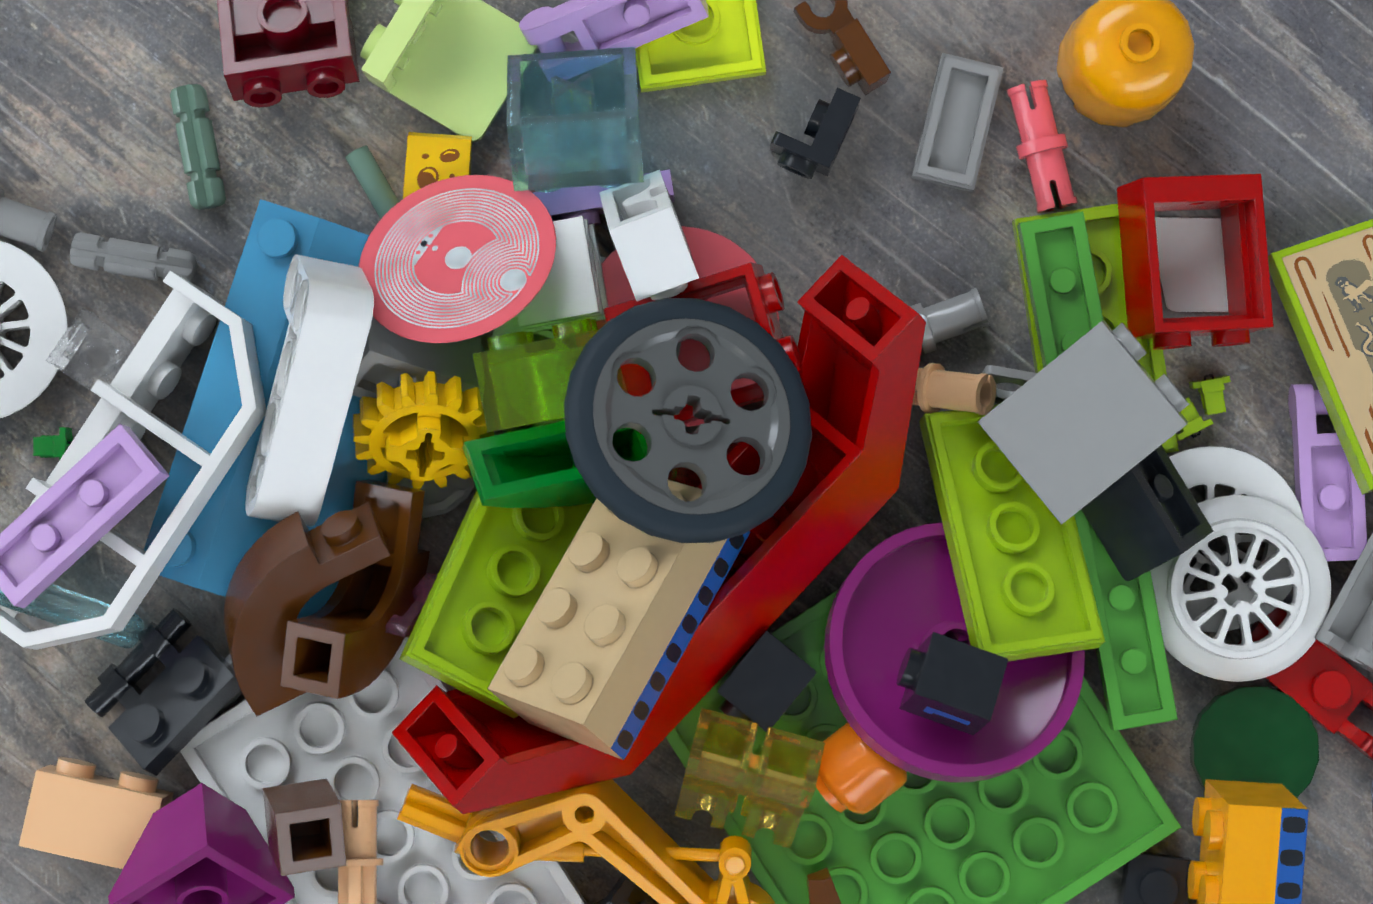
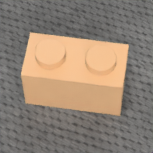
M59 757L56 766L48 765L37 769L35 772L19 846L123 869L153 813L172 802L174 792L157 789L159 779L149 775L121 771L119 780L94 775L96 765L93 763Z

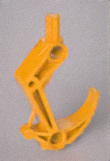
M613 779L462 814L455 809L445 796L411 784L397 817V820L456 842L454 853L461 855V859L466 867L480 876H501L532 861L584 863V856L603 857L659 904H775L774 900L764 889L750 882L748 872L751 868L752 848L748 840L735 835L724 838L720 843L719 849L680 847ZM486 830L497 831L506 839L498 842L488 841L481 837L479 833ZM695 861L719 862L720 871L717 880L714 881Z

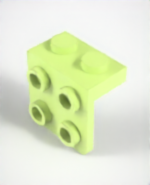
M394 0V3L400 7L386 28L378 24L362 48L360 57L365 59L366 62L361 70L371 83L455 134L472 136V142L481 140L538 49L537 45L528 44L519 27L520 23L482 0Z

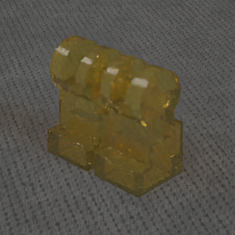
M702 708L674 816L691 821L696 811L704 810L712 816L710 826L722 830L728 812L733 813L735 811L740 794L745 796L741 809V816H744L741 835L754 839L757 830L768 828L774 832L772 844L790 848L805 808L809 807L815 792L825 742L768 726L759 755L752 754L758 723Z

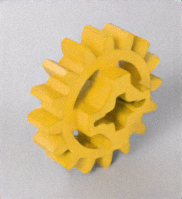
M428 371L424 380L414 382L408 373L400 374V386L393 388L389 384L380 382L376 384L377 399L362 396L359 400L360 413L353 414V441L355 442L357 460H367V472L370 475L379 474L386 470L387 480L390 484L396 485L403 478L411 480L413 488L421 489L424 481H432L434 479L435 483L440 488L447 487L448 475L455 474L466 480L470 478V468L463 451L464 442L494 436L491 403H482L481 390L478 387L462 392L461 377L453 376L445 384L437 383L435 371Z

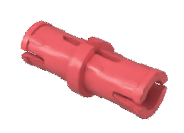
M1047 80L1030 82L1031 86H1029L1035 109L1030 108L1025 84L1008 89L1007 94L1012 103L1022 144L1016 147L1019 159H1026L1037 202V213L1054 211L1055 208L1050 184L1054 185L1060 209L1075 205L1078 202L1074 196L1062 149L1068 147L1065 134H1058L1047 90Z

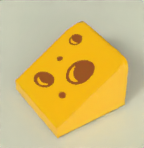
M409 132L407 137L403 199L413 192L437 181L471 175L472 136Z

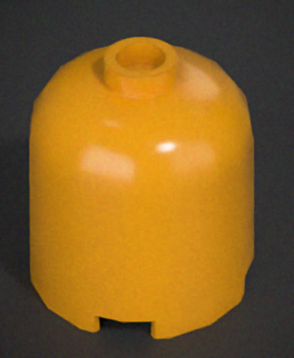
M1098 0L1070 25L1059 45L1056 70L1058 77L1062 80L1064 91L1073 101V107L1078 113L1099 125L1128 127L1134 123L1149 120L1173 100L1192 70L1195 44L1188 20L1177 6L1169 0Z

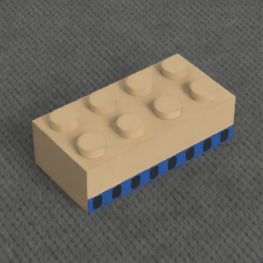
M668 480L670 491L680 500L694 501L701 495L702 489ZM596 498L487 689L527 723L624 760L748 538L750 531L714 543H679L651 536L620 520Z

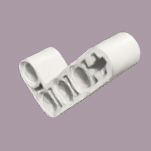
M296 254L287 272L283 294V307L289 325L249 475L245 509L249 517L279 522L298 511L306 526L312 527L317 522L322 508L373 317L374 294L362 268Z

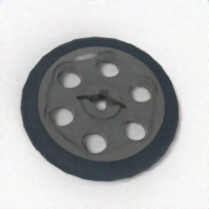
M664 298L634 306L608 321L585 344L570 373L564 401L566 438L575 466L593 495L620 520L651 536L679 543H714L745 534L771 518L793 494L807 465L812 438L810 403L797 368L781 344L757 322L730 307L697 298ZM686 339L701 342L706 346L710 355L709 367L703 371L694 372L682 366L676 353L678 343ZM626 364H637L644 367L652 380L650 392L641 397L627 394L618 383V369ZM746 378L756 382L763 391V406L759 410L754 411L743 410L737 406L730 392L733 381ZM686 404L693 406L694 417L704 420V423L700 424L693 434L686 433L685 423L674 419L673 416L678 415ZM622 428H632L640 432L646 439L648 446L645 458L635 462L621 458L614 450L612 443L613 434ZM745 442L754 447L760 457V468L756 474L750 476L741 475L730 467L727 461V449L730 444ZM678 467L693 470L701 480L702 492L700 497L694 501H683L675 497L668 487L667 479L669 472Z

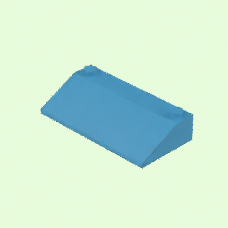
M260 199L225 307L252 324L267 410L289 325L283 307V294L287 272L293 257L298 254L359 267L364 245L370 235ZM221 320L182 433L209 453H212L242 407L229 325ZM354 395L351 397L322 508L315 525L312 527L307 526L309 530L323 524L328 517L339 511L353 509L356 481L371 479L386 482L387 480L386 470L379 474L370 475L367 472V460H357L355 455L353 414L360 413V397ZM264 418L159 576L226 597L231 578L246 552L264 533L279 523V521L249 517L245 509L249 475ZM179 450L176 451L169 472L170 476L167 478L144 551H147L202 468V466ZM339 580L323 588L310 598L301 609L297 619L312 615L320 610L333 594Z

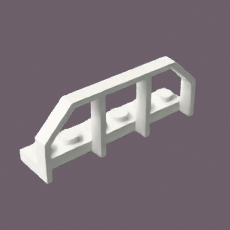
M169 271L163 280L164 283L173 288L172 292L111 384L97 380L91 391L100 396L101 399L46 482L32 478L26 489L36 495L30 504L31 506L119 424L130 427L140 440L145 430L148 429L198 463L202 468L147 551L141 549L113 528L100 539L104 544L136 565L104 616L31 631L14 617L17 613L26 610L33 601L26 608L16 607L0 589V631L23 648L38 650L123 631L266 414L252 324L222 305L223 302L172 271ZM218 318L229 325L242 407L212 453H209L152 414L151 411L158 400L164 399L174 390L182 374L181 365L193 347L199 346L210 336Z

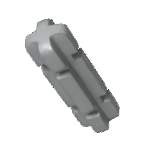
M82 232L75 234L70 249V263L79 268L98 271L101 266L108 273L157 281L159 277H163L164 280L169 271H172L192 283L197 269V257L190 251L169 248L168 252H163V248L160 246L111 237L108 242H105L104 237Z

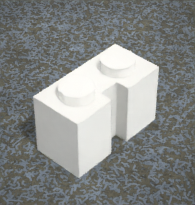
M660 170L599 192L608 230L636 301L648 297L655 301L671 298L683 292L688 286L687 282L699 278L686 237Z

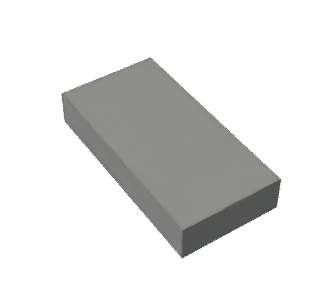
M946 53L941 54L912 170V179L970 193L974 191L1003 67Z

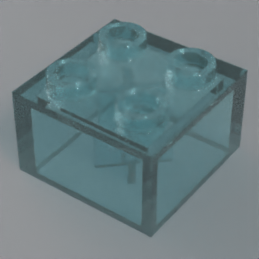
M635 47L508 55L507 133L514 191L535 190L546 193L569 187L600 186L616 188L627 183L644 182Z

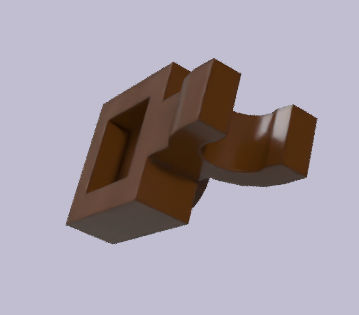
M830 0L833 3L834 11L827 17L816 16L806 1L794 7L793 12L806 30L815 34H830L833 39L832 44L836 48V51L830 54V59L848 87L858 83L866 96L887 82L891 71L858 19H854L848 10V0Z

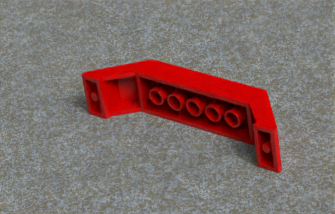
M843 255L797 301L804 310L798 341L803 372L799 374L810 403L812 427L807 465L793 494L771 518L750 530L748 538L624 760L533 726L520 716L512 718L458 689L445 692L438 685L392 731L394 737L455 809L462 814L631 775L897 492L926 321L919 313ZM739 442L727 455L730 467L741 475L750 476L756 474L760 468L758 452L753 446L745 442ZM700 483L697 488L702 489V484Z

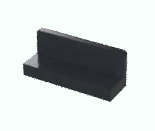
M1162 445L1081 509L1125 581H1131L1181 555L1214 532Z

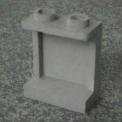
M1101 321L978 421L1061 524L1066 522L1188 423L1180 412L1190 404L1165 374L1154 381L1138 360L1146 355L1147 352L1123 323L1112 330L1105 321Z

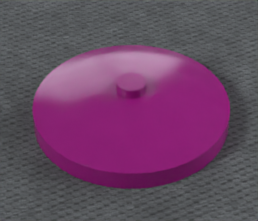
M942 523L913 527L889 537L869 551L849 573L838 590L828 615L824 642L825 665L834 698L842 714L857 735L874 752L895 766L920 777L953 783L975 782L1001 776L1017 769L1039 754L1061 732L1077 704L1082 688L1085 666L1084 650L1008 661L991 721L974 736L899 709L905 688L898 686L896 682L902 661L910 647L918 649L933 632L970 645Z

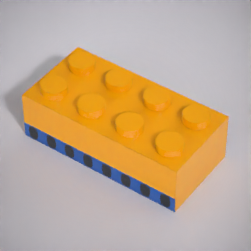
M1205 779L1204 797H1196L1193 805L1194 836H1201L1199 861L1191 860L1189 864L1187 880L1189 899L1196 900V904H1301L1309 809L1283 784Z

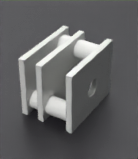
M583 216L553 221L556 234L554 262L547 280L539 293L517 314L519 327H524L525 330L531 329L532 333L606 319L603 309L608 307L595 225L588 224V220L584 219Z

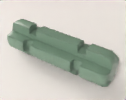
M200 84L182 85L171 90L170 98L173 115L180 118V122L175 125L184 174L191 178V181L186 183L189 201L195 209L216 208L225 204L226 196L223 179L216 175V171L221 169L212 120L205 116V113L210 111L207 93Z

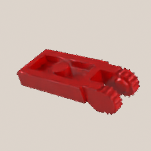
M1276 607L1266 616L1278 627L1285 619L1287 612ZM1259 620L1250 628L1253 642L1269 634V631ZM1315 640L1308 651L1292 665L1274 675L1263 678L1279 692L1290 695L1326 731L1332 734H1339L1373 761V736L1366 731H1362L1347 720L1360 702L1373 711V683L1337 653L1318 640Z

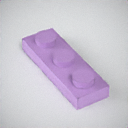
M119 424L0 533V589L14 606L26 608L170 476L130 427Z

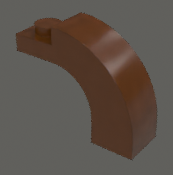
M371 479L356 481L353 509L369 502L379 520L390 556L339 580L329 600L316 613L287 621L280 686L340 699L360 692L376 680L386 669L409 630L420 600L427 572L430 551L418 549L425 490Z
M369 502L352 510L339 511L328 517L323 524L311 530L308 529L300 513L297 511L264 533L246 552L238 564L226 593L224 627L238 685L256 717L307 693L280 686L287 621L297 619L301 609L309 599L323 588L390 556L379 520Z

